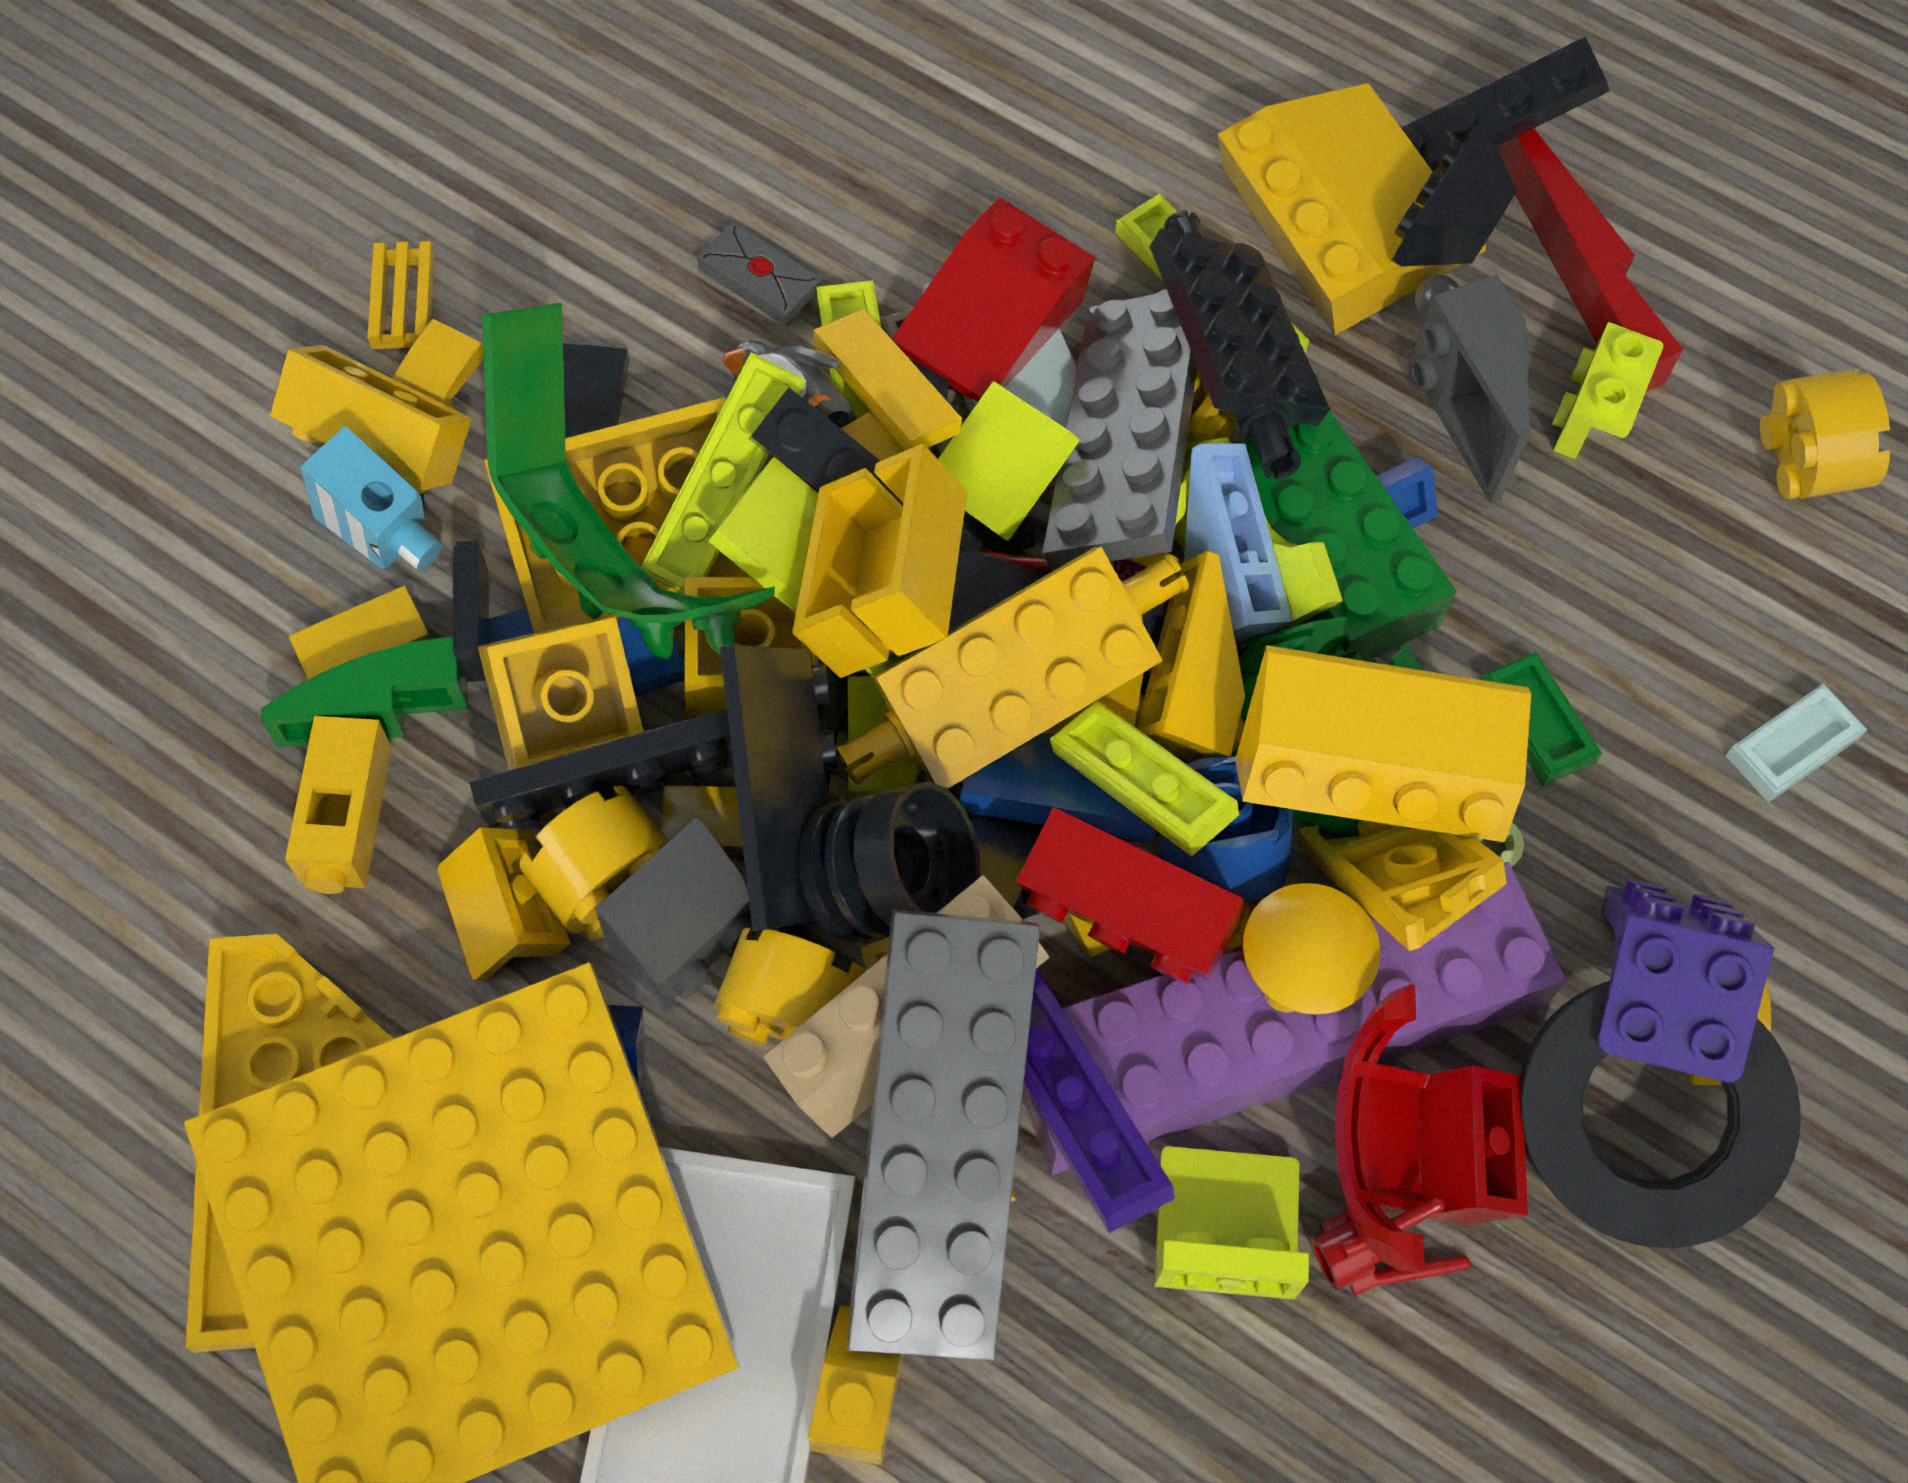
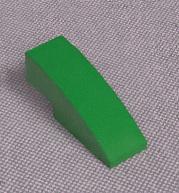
M453 636L415 641L369 653L332 667L310 678L262 707L261 721L277 748L308 745L314 716L379 720L387 738L405 737V714L468 709V682L466 678H463L453 653Z

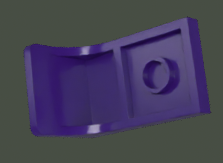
M1626 879L1624 889L1607 885L1601 911L1614 929L1615 949L1608 993L1597 1035L1600 1048L1607 1054L1723 1082L1737 1081L1744 1071L1774 947L1754 929V922L1743 919L1744 913L1733 909L1734 904L1731 902L1699 894H1693L1691 904L1675 901V897L1666 894V888L1633 879Z

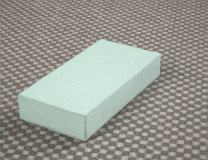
M1823 683L1736 743L1725 756L1769 803L1860 739L1867 729Z

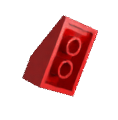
M998 197L966 230L892 340L907 357L949 380L948 385L971 400L974 399L979 402L993 381L1005 388L1081 305L1096 257L1003 198Z

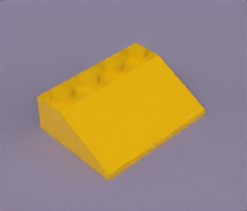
M1369 83L1268 105L1217 134L1225 174L1334 335L1341 333L1416 291L1421 282L1433 275H1444L1462 265L1401 267L1391 261L1403 241L1394 232L1413 202L1423 208L1415 200L1433 171ZM1484 244L1478 255L1486 251V244Z
M725 397L565 439L566 462L579 489L623 549L640 567L725 404ZM485 459V465L534 633L592 620L581 609L578 589L559 573L547 558L540 559L531 551L529 535L511 515L497 493L490 476L488 460ZM722 552L719 553L708 577H751ZM654 581L661 589L668 590V591H672V592H676V591H674V590H672V589H670V588H668V587H666V586H664V585H662V584H660V583ZM603 612L599 618H601V617H616V618H618V617H621V616H617V615H613V614H610V613Z

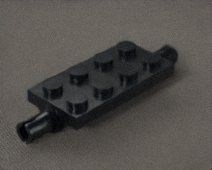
M1187 210L1175 212L1165 221L1164 229H1159L1150 245V249L1212 404L1217 409L1234 411L1241 434L1246 441L1253 444L1261 463V470L1266 478L1270 479L1272 475L1275 480L1287 478L1294 474L1301 465V456L1295 448L1287 428L1297 423L1318 427L1330 410L1318 383L1317 376L1309 363L1299 336L1293 327L1260 251L1244 243L1233 245L1207 239L1196 213L1191 212L1190 216H1188Z

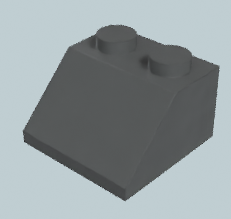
M694 818L595 908L611 956L664 1008L678 996L685 999L694 994L709 977V967L727 950L730 953H734L742 930L744 928H751L752 930L747 881L706 826L697 818Z

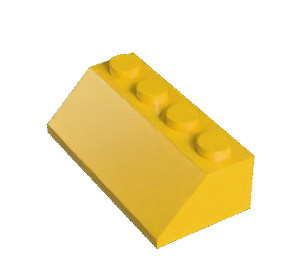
M1266 645L1235 758L1242 801L1505 842L1525 787L1531 692L1528 687Z

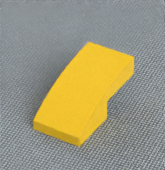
M432 319L408 351L392 379L455 410L452 398L484 360L482 343Z

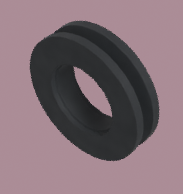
M1610 981L1588 988L1562 1005L1538 1031L1527 1051L1520 1072L1522 1077L1521 1108L1525 1149L1538 1175L1554 1196L1572 1214L1597 1231L1620 1241L1653 1248H1679L1710 1242L1733 1232L1754 1218L1772 1200L1786 1179L1795 1158L1800 1135L1801 1113L1797 1084L1785 1053L1775 1037L1757 1018L1742 1076L1735 1082L1721 1081L1727 1094V1125L1717 1150L1696 1170L1670 1180L1638 1179L1612 1168L1595 1151L1584 1126L1583 1094L1593 1069L1608 1055L1600 1048L1597 1035Z

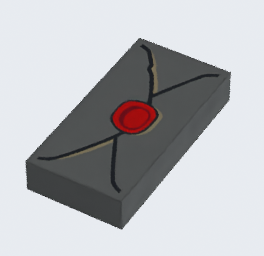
M734 221L697 257L700 271L785 327H788L817 297L816 287L822 286L821 277Z

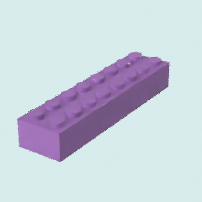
M1508 861L1504 863L1507 882L1504 887L1418 949L1408 951L1368 914L1376 928L1380 941L1381 958L1379 969L1368 992L1357 1002L1340 1011L1312 1015L1295 1011L1283 1013L1275 1010L1267 1003L1264 993L1251 978L1244 961L1243 949L1223 955L1208 981L1192 975L1188 985L1166 975H1162L1062 1008L1143 1139L1146 1143L1341 1077L1344 1061L1350 1046L1373 1008L1390 992L1408 984L1415 985L1416 1020L1406 1023L1394 1033L1381 1052L1376 1064L1544 1008L1567 980ZM1023 1089L1022 1098L1051 1176L1070 1170L1069 1165Z

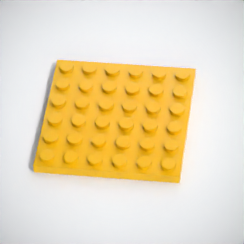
M590 962L184 1121V1126L298 1483H464L741 1368L597 974Z

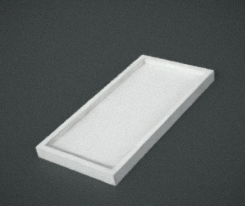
M660 1147L741 1368L592 1429L580 1483H806L811 1453L808 1435L822 1367L830 1341L856 1177Z

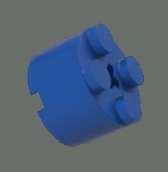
M1218 756L1187 764L1189 767L1237 800L1239 816L1192 857L1159 833V858L1243 898V903L1266 897L1272 892L1283 888L1291 863L1293 809L1243 802L1235 762L1236 757Z

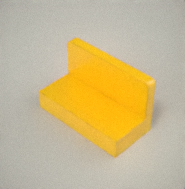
M480 827L438 865V875L473 980H487L513 957H556L571 944L564 925L520 869V859L524 852L529 855L532 861L539 852L532 830Z

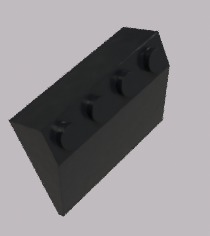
M741 645L720 647L752 930H767L817 921L805 899L798 869L799 843L807 820L822 805L842 801L841 795L828 797L825 770L838 769L833 730L820 731L817 705L830 703L826 665H813L812 655L808 649Z

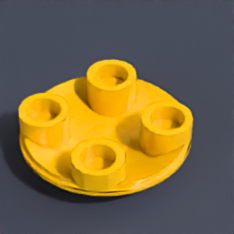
M1293 884L1272 892L1254 908L1248 918L1243 934V956L1251 978L1264 993L1267 1003L1275 1010L1283 1013L1295 1011L1317 1015L1329 1014L1345 1009L1357 1002L1368 992L1376 978L1380 965L1381 949L1378 933L1366 911L1345 893L1320 884Z

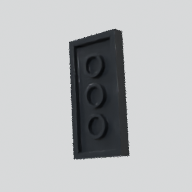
M727 709L469 781L476 808L489 827L501 825L504 829H525L541 822L539 813L563 806L566 810L574 803L595 792H599L601 796L615 792L613 788L615 786H625L633 796L663 788L667 785L665 777L690 770L692 778H700L721 772L729 767L727 759L733 758Z

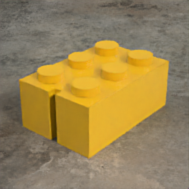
M923 443L882 460L875 465L874 473L903 502V506L866 468L826 484L819 489L792 633L840 678L888 661V656L892 651L897 656H901L922 647L930 646L948 637L967 490Z

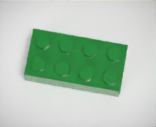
M1330 410L1318 427L1297 423L1287 428L1293 444L1301 456L1299 469L1287 478L1275 480L1273 475L1270 479L1266 478L1261 470V463L1253 444L1245 439L1233 443L1246 445L1263 511L1271 528L1286 542L1302 545L1324 542L1343 601L1302 622V624L1346 617L1345 636L1337 644L1341 643L1346 654L1358 651L1362 661L1371 660L1441 626L1456 593V589Z

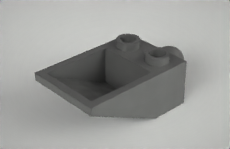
M1497 274L1461 287L1448 276L1433 275L1422 281L1415 292L1414 301L1416 309L1425 320L1421 327L1413 355L1409 361L1410 377L1416 389L1426 394L1488 501L1493 503L1501 500L1530 437L1526 320Z

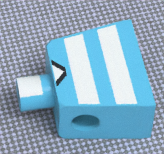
M346 426L300 466L313 517L379 568H388L401 556L415 569L422 571L430 566L440 554L443 543L426 529L422 498L419 493Z

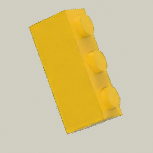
M325 345L288 349L270 413L271 417L292 427L291 433L295 437L315 444L327 443L338 431L346 426L419 494H423L429 489L452 484L472 421L471 417Z

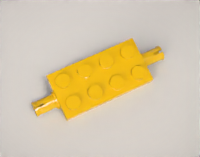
M1094 547L948 632L947 639L927 647H922L872 676L886 702L889 712L883 715L885 719L883 723L849 743L836 748L840 761L848 765L845 767L847 773L857 785L864 778L906 755L909 759L913 757L917 759L931 783L948 789L1162 662L1160 654L1142 623V615L1178 593H1183L1189 589L1185 575H1181L1178 578L1172 575L1182 568L1171 555L1166 554L1156 563L1122 582L1114 571L1103 548Z

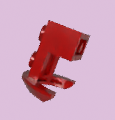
M1408 984L1390 992L1373 1008L1350 1046L1344 1061L1337 1092L1335 1143L1340 1186L1349 1217L1361 1240L1381 1261L1402 1271L1425 1272L1423 1235L1401 1230L1384 1212L1401 1214L1434 1198H1441L1445 1203L1444 1209L1428 1219L1468 1225L1528 1216L1525 1138L1521 1108L1522 1077L1473 1065L1425 1074L1376 1064L1381 1052L1394 1033L1406 1023L1416 1020L1415 985Z

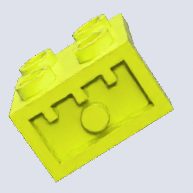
M1172 1146L1164 1147L1160 1155V1166L1172 1183L1175 1199L1158 1208L1154 1287L1295 1300L1307 1285L1309 1278V1253L1298 1252L1299 1161L1293 1157Z

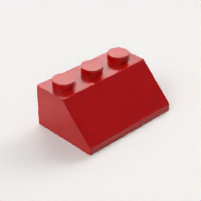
M1054 807L1016 880V883L1022 890L1030 893L1025 904L1029 908L1060 923H1063L1067 913L1092 925L1087 934L1089 937L1120 953L1125 954L1129 944H1132L1155 956L1150 965L1153 969L1188 985L1192 975L1206 981L1209 980L1244 917L1243 898Z

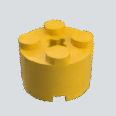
M1851 369L1789 379L1776 383L1771 414L1763 415L1760 419V437L1766 450L1775 449L1780 463L1777 469V486L1783 499H1805L1875 487L1883 481L1889 466L1890 450L1879 452L1878 432L1890 430L1889 417L1882 392L1874 377L1869 373L1858 374L1860 369Z
M625 786L613 787L617 797L607 801L599 792H595L571 805L549 822L536 836V839L543 848L538 852L533 861L526 852H524L520 859L521 871L570 933L585 932L591 941L604 937L595 908L669 842Z
M744 928L714 1003V1009L718 1012L717 1019L729 1025L727 1033L742 1041L765 1046L769 1036L783 1041L867 970L852 962L849 973H846L832 966L836 952L823 946L768 929L762 930L757 940L751 928Z

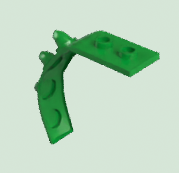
M562 303L482 314L488 468L500 498L511 515L529 535L531 551L540 559L547 558L555 569L578 589L581 609L589 617L596 619L603 612L629 618V623L639 628L647 649L661 659L668 660L673 651L674 627L686 621H692L694 630L704 631L708 644L717 654H720V647L736 645L734 624L742 620L740 610L758 605L774 596L775 586L727 597L698 598L661 589L623 549L579 489L566 462Z

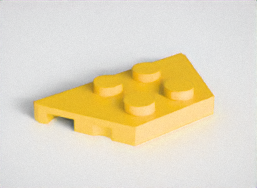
M1358 821L1359 836L1324 839L1320 836L1319 826L1298 829L1302 853L1408 951L1420 948L1507 884L1504 860L1474 837L1371 821Z

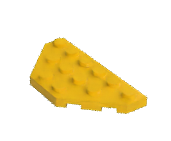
M277 933L209 938L199 1115L395 1039L367 1016L354 1001L327 977L322 976ZM196 1163L185 1348L193 1353L255 1348Z

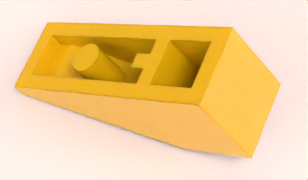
M1206 551L1179 564L1182 569L1176 572L1175 576L1178 578L1181 575H1185L1189 589L1169 599L1157 651L1163 661L1152 667L1137 726L1138 730L1171 754L1189 762L1209 757H1231L1232 751H1234L1241 740L1244 729V722L1240 716L1245 700V692L1220 557L1218 554Z

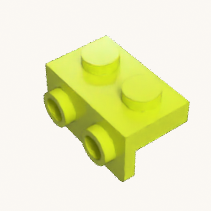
M1608 322L1595 351L1584 347L1573 370L1570 381L1576 382L1580 386L1576 395L1565 392L1555 414L1552 425L1562 428L1553 451L1576 459L1591 427L1620 438H1626L1632 429L1663 349V343Z

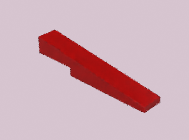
M1535 128L1496 146L1518 190L1515 194L1518 202L1596 344H1598L1608 322L1661 341L1663 349L1646 392L1665 384L1683 348L1626 277L1635 257L1634 253Z

